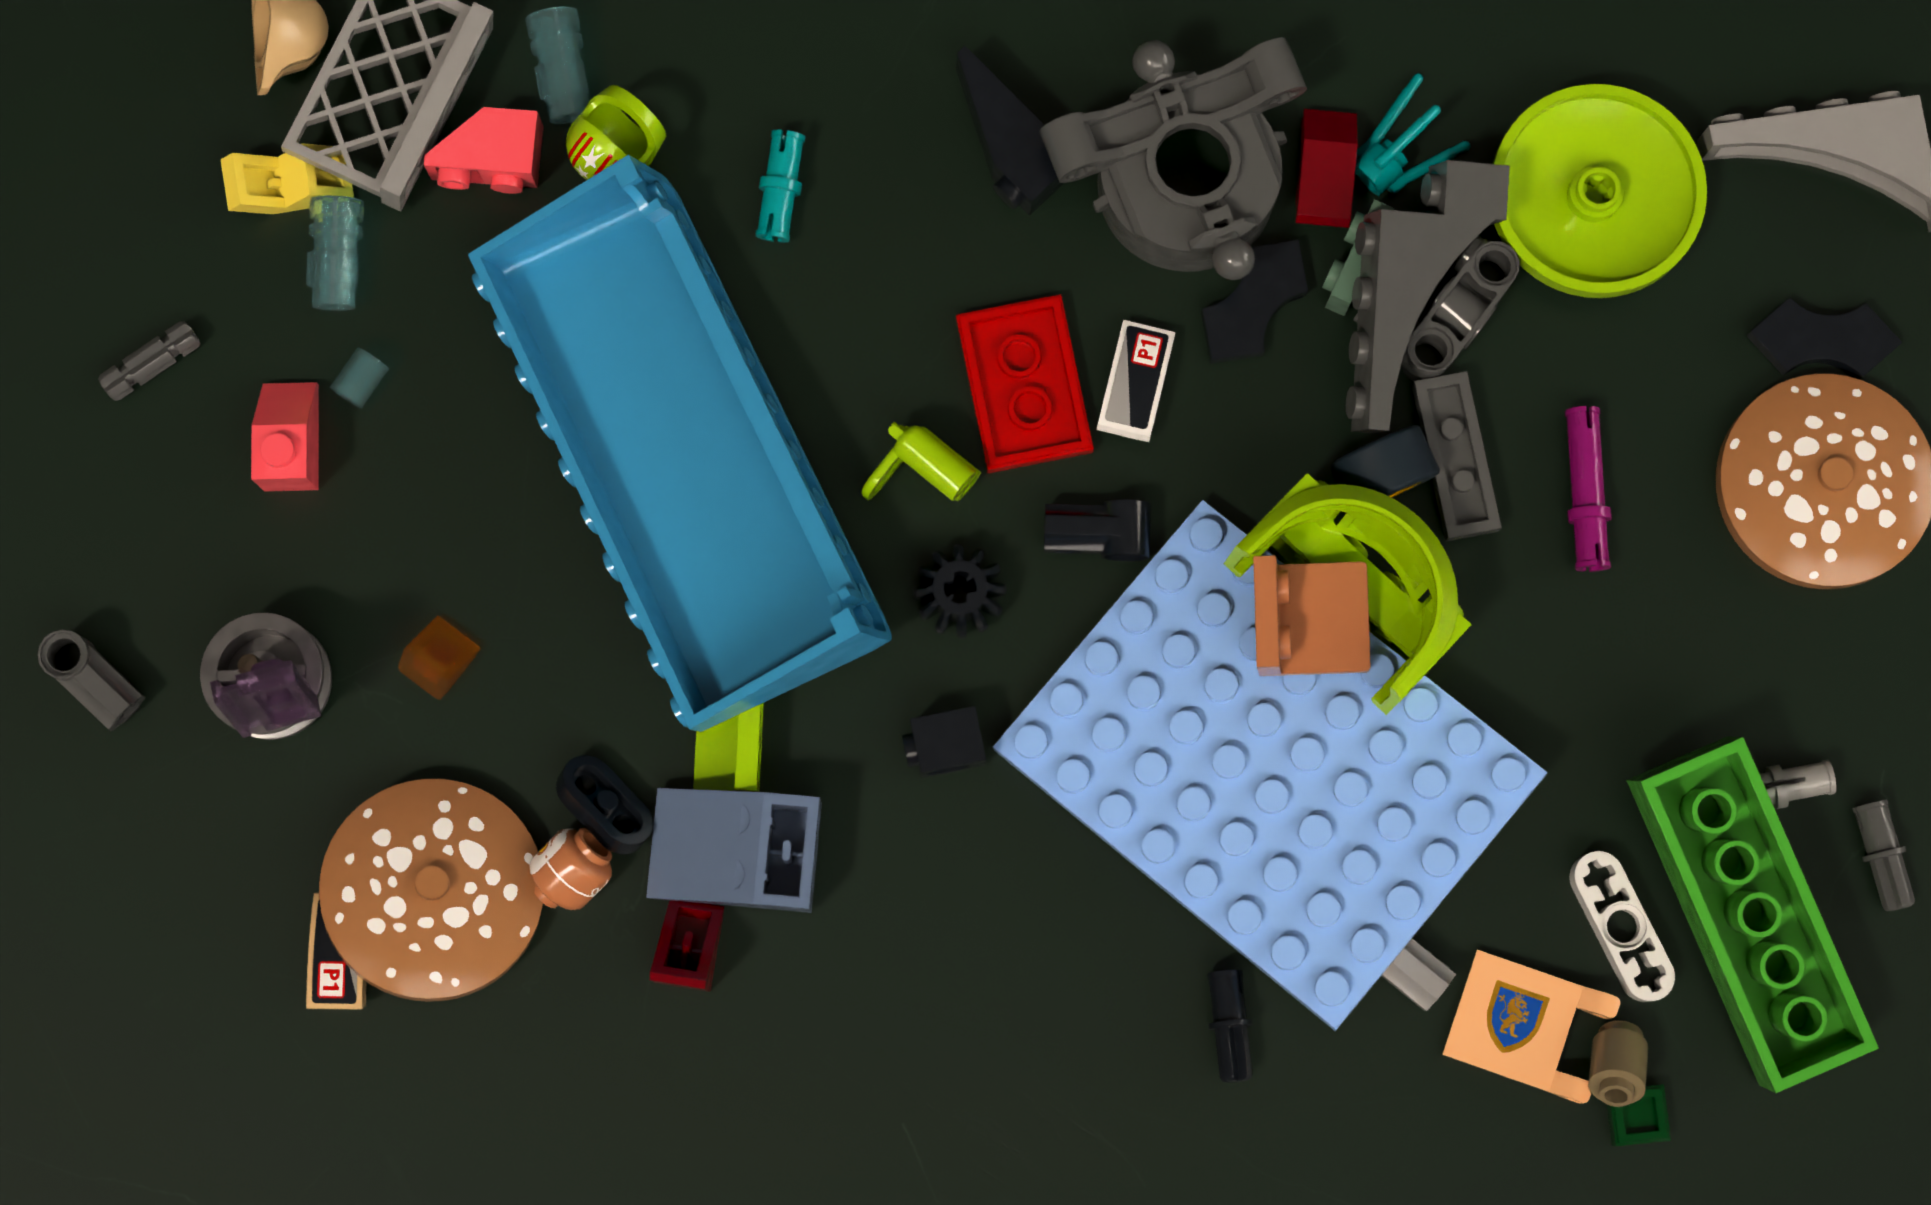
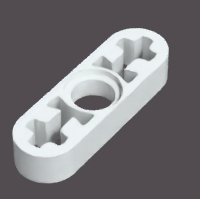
M1594 851L1581 856L1571 867L1569 875L1570 885L1623 990L1629 997L1640 1002H1650L1664 998L1673 988L1675 982L1674 968L1622 865L1613 855L1603 851ZM1590 862L1597 869L1603 867L1608 869L1610 876L1603 883L1609 897L1616 895L1620 891L1624 898V901L1605 906L1599 913L1594 903L1603 901L1605 898L1597 885L1587 887L1583 877L1590 873L1587 865ZM1615 911H1625L1635 919L1637 925L1636 934L1627 943L1614 940L1608 933L1607 922ZM1646 941L1649 951L1638 954L1647 968L1657 967L1659 969L1660 976L1654 979L1656 989L1653 992L1647 985L1639 987L1636 985L1634 977L1641 973L1640 967L1635 957L1628 958L1623 962L1620 952L1636 949Z

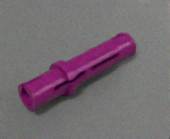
M1578 406L1565 410L1572 509L1567 511L1568 523L1574 525L1575 570L1585 572L1586 567H1589V572H1596L1611 568L1608 551L1607 522L1612 520L1611 508L1605 506L1599 418L1601 414L1600 408L1591 406L1589 407V412H1586V406Z

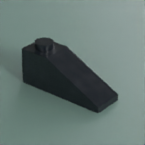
M964 46L957 52L956 70L991 177L996 182L993 185V189L1010 208L1016 209L1020 206L1030 216L1064 184L1058 180L1039 131L1044 124Z

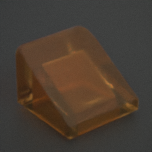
M437 616L404 648L398 668L401 673L434 698L440 700L479 653L480 647L441 617Z

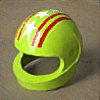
M610 85L594 96L584 111L571 124L566 137V149L574 169L580 176L588 180L628 154L649 166L663 144L666 133L657 117L638 98L620 86ZM622 110H623L624 112H626V113L639 125V127H638L635 123H633V122L622 112Z

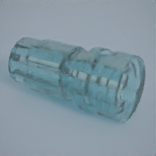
M565 6L535 11L525 19L528 36L530 39H533L530 43L532 55L538 57L539 65L534 67L540 100H544L547 105L550 123H573L588 105V95L590 94L584 61L580 55V49L584 46L582 34L577 33L581 30L578 11L576 8Z
M326 195L312 197L309 203V218L314 220V223L309 225L308 235L314 238V249L311 252H307L306 285L312 288V307L329 311L354 310L356 308V288H358L359 278L357 244L358 240L363 238V227L358 225V223L364 221L363 200L347 196Z

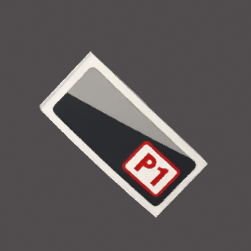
M1123 320L1096 430L1149 442L1176 332Z

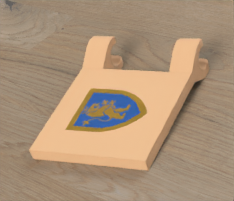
M1476 950L1442 1055L1541 1089L1578 1104L1587 1103L1591 1096L1588 1087L1589 1081L1556 1071L1576 1008L1609 1020L1617 1015L1620 999L1617 996L1584 987Z

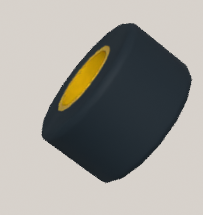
M1416 425L1403 428L1370 442L1331 464L1332 473L1338 484L1372 489L1391 498L1432 479L1440 472L1421 428Z

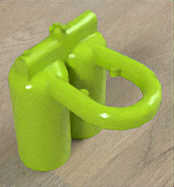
M893 422L892 426L888 428V432L897 442L870 475L861 493L866 500L872 499L888 482L902 462H904L951 501L956 500L958 502L975 484L981 472L924 426L913 425L904 427Z

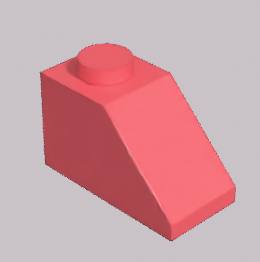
M317 382L264 383L262 385L252 422L251 480L264 492L319 490V384Z

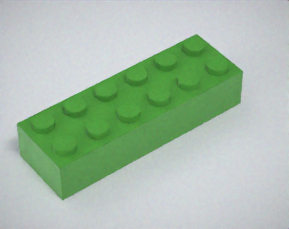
M1724 737L1626 780L1759 1086L1778 1093L1879 1049L1744 737Z

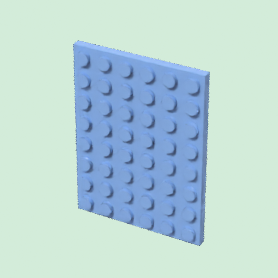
M1202 500L995 743L993 749L1336 1032L1544 779L1547 772L1425 675L1385 715L1372 702L1371 698L1406 660L1371 632H1369L1371 669L1367 673L1259 676L1256 662L1254 564L1241 577H1237L1223 564L1236 545L1247 534ZM1266 550L1262 556H1270L1272 554ZM1277 559L1278 565H1282L1283 563Z

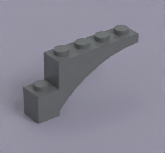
M1454 160L1440 162L1429 167V172L1425 174L1421 184V202L1423 206H1426V213L1380 209L1364 215V220L1359 224L1355 238L1356 252L1358 255H1361L1360 277L1356 278L1352 290V304L1354 309L1358 310L1357 331L1353 332L1349 343V359L1351 364H1355L1354 386H1351L1347 392L1345 405L1346 415L1349 419H1352L1351 432L1376 433L1389 431L1394 391L1403 355L1416 322L1435 287L1456 258L1486 227L1507 219L1510 166Z

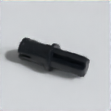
M1237 969L1215 971L1207 974L1213 1022L1209 1023L1208 1026L1209 1030L1215 1031L1220 1079L1222 1082L1227 1083L1244 1082L1251 1079L1253 1075L1247 1028L1253 1026L1252 1019H1247L1242 978L1243 970Z

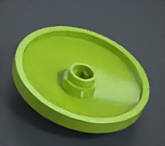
M1608 84L1578 85L1556 91L1540 99L1524 111L1512 124L1501 141L1492 163L1510 166L1507 219L1494 224L1498 236L1503 243L1511 246L1517 253L1520 261L1519 265L1526 272L1545 285L1570 295L1586 298H1610L1627 295L1655 283L1675 267L1687 253L1697 237L1705 215L1707 203L1706 173L1702 158L1691 135L1683 124L1660 103L1637 91Z

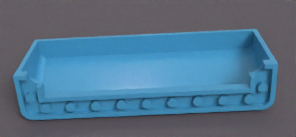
M628 154L468 253L476 271L472 274L473 283L479 294L491 303L497 316L493 320L494 328L502 342L509 348H512L519 363L515 366L517 378L526 391L533 394L540 408V411L536 413L538 423L544 433L551 440L555 441L562 457L558 459L559 468L569 484L577 488L584 503L580 506L581 515L589 529L593 533L598 534L606 550L602 554L605 567L610 575L617 582H621L629 599L625 601L626 612L633 624L638 629L643 630L651 647L647 650L648 659L656 673L661 678L666 679L674 696L670 699L672 711L684 727H688L689 730L703 732L864 656L891 641V631L686 208L678 193L665 176Z

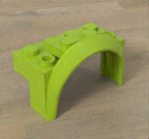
M1308 473L1236 545L1223 563L1237 577H1241L1254 564L1253 556H1262L1268 548L1285 564L1365 562L1368 578L1369 632L1406 660L1371 698L1372 702L1385 715L1410 692L1472 625L1463 617V610L1458 604L1456 579L1446 551L1436 535L1419 516L1405 505L1383 493L1354 485H1328L1323 481H1316ZM1340 511L1345 512V516L1336 525L1334 522L1336 516ZM1359 541L1370 546L1383 556L1401 579L1393 573L1381 572L1367 559L1368 552ZM1429 589L1431 595L1424 602L1418 601Z

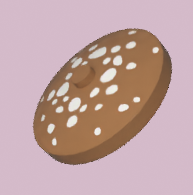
M1811 374L1792 378L1773 386L1754 399L1738 415L1729 428L1717 460L1716 493L1724 522L1735 542L1754 563L1775 577L1791 584L1814 589H1840L1860 585L1880 576L1900 563L1914 549L1923 536L1931 518V449L1923 431L1908 410L1880 388L1857 378L1837 374Z
M420 779L391 786L359 805L337 829L328 846L321 867L319 881V900L326 931L339 956L348 967L367 983L385 993L404 999L425 1002L446 1001L470 995L484 989L507 973L526 951L535 934L543 903L534 894L536 884L530 874V861L538 852V849L529 831L518 816L502 801L480 788L467 783L446 779Z

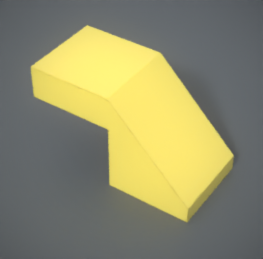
M301 143L302 145L315 151H320L329 147H333L326 145ZM231 153L220 159L228 211L274 215L344 203L354 199L351 183L287 153L278 157ZM342 155L332 157V159L345 164Z

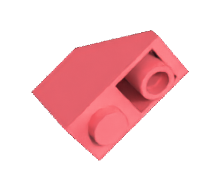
M483 107L424 155V167L431 180H436L437 184L441 187L455 190L468 189L470 183L489 184L492 190L508 194L523 192V187L538 188L544 128L538 111Z

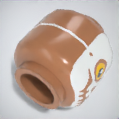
M586 828L559 830L530 861V874L536 884L534 894L543 904L550 908L560 906L567 910H580L612 877L611 851L606 849Z

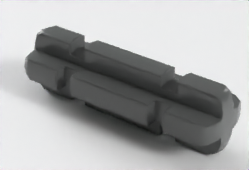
M185 321L177 322L165 330L167 336L162 339L156 336L122 359L124 365L119 368L113 365L101 373L98 379L108 396L115 401L121 400L134 391L132 387L134 384L139 383L142 386L176 363L175 357L182 354L185 357L197 349L201 343L191 326Z

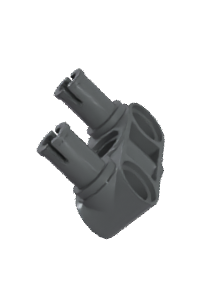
M1478 235L1453 262L1455 266L1452 270L1457 273V276H1453L1422 317L1423 321L1419 322L1417 320L1406 347L1401 367L1403 373L1410 380L1417 381L1443 376L1461 351L1468 348L1497 309L1496 305L1514 282L1519 272L1520 261L1517 253L1511 246L1503 242L1490 241L1488 238L1483 239ZM1490 261L1497 264L1503 272V280L1496 282L1485 279L1480 273L1479 263ZM1358 313L1353 319L1356 323L1358 321ZM1421 344H1429L1435 347L1441 357L1440 364L1431 366L1422 363L1416 356L1415 347Z

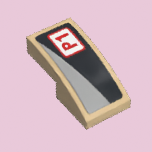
M315 892L309 934L306 1009L362 1010L366 1007V981L348 967L333 946L323 921L319 892Z

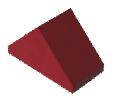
M669 900L649 980L659 984L710 992L724 906Z

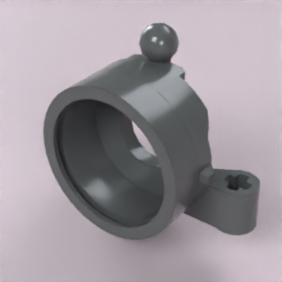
M1285 37L1274 38L1260 43L1234 61L1201 75H1196L1195 71L1173 73L1175 58L1170 47L1159 40H1147L1134 51L1132 64L1136 74L1148 83L1134 91L1125 103L1105 110L1089 113L1075 112L1054 119L1040 129V135L1060 183L1073 182L1098 173L1097 186L1099 198L1093 202L1095 212L1103 213L1114 236L1138 258L1154 266L1172 271L1194 272L1214 268L1220 276L1228 280L1242 279L1254 268L1255 254L1251 245L1264 230L1281 188L1282 158L1279 146L1287 142L1284 131L1273 132L1271 125L1262 112L1299 97L1307 90L1306 84ZM1187 129L1206 131L1221 142L1227 151L1230 167L1228 176L1220 187L1208 194L1192 197L1179 194L1164 183L1158 174L1155 157L1163 141L1177 131Z

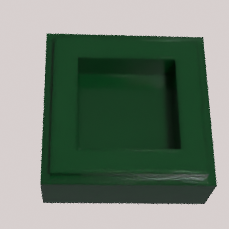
M1664 1085L1646 1086L1644 1096L1637 1102L1623 1107L1607 1105L1612 1146L1671 1141Z

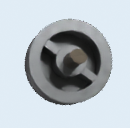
M253 613L229 622L211 639L202 658L200 682L207 704L220 720L248 736L258 739L276 740L298 734L319 717L331 693L332 669L328 655L321 643L298 623L278 614Z

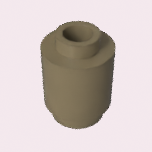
M1611 1021L1602 1025L1599 1033L1592 1040L1588 1087L1593 1096L1607 1105L1623 1107L1637 1102L1645 1094L1648 1043L1638 1026L1627 1021Z

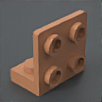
M1276 555L1253 556L1256 662L1259 676L1367 673L1370 671L1368 578L1365 562L1278 565Z

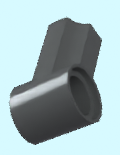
M63 629L53 631L44 637L40 643L37 656L39 665L44 672L55 678L109 731H113L125 723L139 709L140 704L146 698L97 651L92 642L79 634ZM67 644H77L81 654L79 662L71 670L61 671L56 661L58 652Z

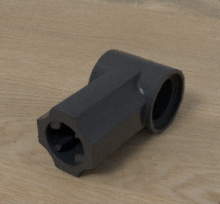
M1124 499L1105 501L1102 505L1045 504L1044 553L1101 554L1103 559L1112 561H1143L1150 558L1151 504L1149 502Z

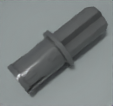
M1888 799L1861 805L1852 808L1856 816L1867 856L1862 857L1863 863L1870 862L1883 909L1885 911H1895L1912 906L1915 903V898L1902 857V853L1907 852L1906 846L1900 847L1888 807Z

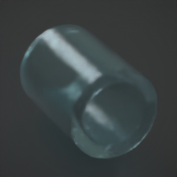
M357 347L330 386V389L352 405L362 409L389 368L368 352Z

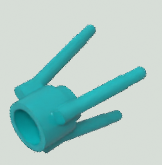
M1420 73L1412 77L1369 139L1357 149L1355 175L1366 188L1377 196H1380L1386 189L1394 196L1406 184L1428 173L1430 166L1446 160H1453L1471 147L1468 141H1462L1403 172L1402 168L1408 161L1401 151L1440 114L1441 108L1438 105H1433L1394 142L1386 139L1381 145L1379 144L1422 83L1423 75Z

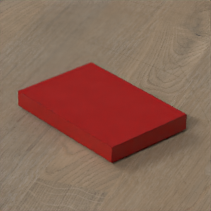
M1061 294L957 314L956 323L987 474L1093 453V443Z

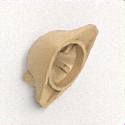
M252 0L257 95L268 94L270 88L277 80L283 76L305 70L318 58L327 40L329 26L327 16L316 0Z

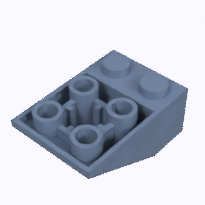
M657 788L646 898L812 913L822 808L820 797L767 792Z

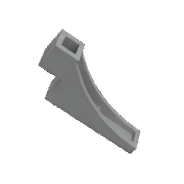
M1887 91L1869 97L1868 102L1849 105L1848 99H1832L1816 105V110L1796 112V107L1783 106L1766 111L1763 114L1764 117L1744 120L1743 114H1728L1713 119L1711 125L1705 129L1697 140L1702 161L1729 158L1773 159L1809 165L1848 177L1885 194L1908 208L1927 222L1928 231L1931 232V148L1920 95L1901 97L1899 91Z

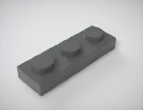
M1467 371L1414 381L1411 387L1420 428L1440 469L1439 474L1432 478L1445 542L1498 532L1502 527Z

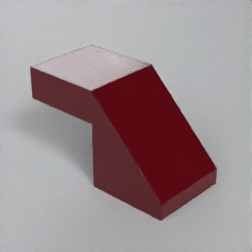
M1304 109L1301 123V161L1296 186V223L1350 227L1358 146L1357 113Z

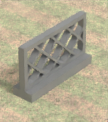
M356 0L281 146L282 151L381 197V203L401 212L424 167V155L434 147L493 30V10L476 2L469 6L458 0H423L424 2L415 4L414 0H406L408 7L379 15L373 0ZM369 8L372 18L361 21ZM440 8L457 16L450 32L428 39L419 14ZM412 17L421 41L392 50L383 25ZM376 28L385 52L355 62L349 46L353 36ZM442 46L435 59L432 48ZM425 51L431 67L427 78L404 84L396 60ZM345 53L349 64L338 67ZM389 62L398 87L368 96L359 71ZM353 74L361 99L332 108L325 91L330 81ZM419 91L412 105L409 94ZM402 97L408 113L404 123L381 131L372 106ZM320 100H322L325 110L314 113ZM365 108L374 133L344 143L336 117ZM329 120L338 145L315 151L300 144L299 141L308 126ZM396 137L390 151H388L385 141ZM378 143L384 162L376 178L355 170L348 152ZM342 155L345 164L332 159V157Z

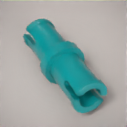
M777 129L771 131L772 140L766 176L760 177L759 189L763 191L758 229L755 236L772 242L777 237L778 242L785 243L790 241L789 232L795 197L801 195L802 183L798 181L803 143H805L806 137L801 133L787 130L786 136H784L783 130Z

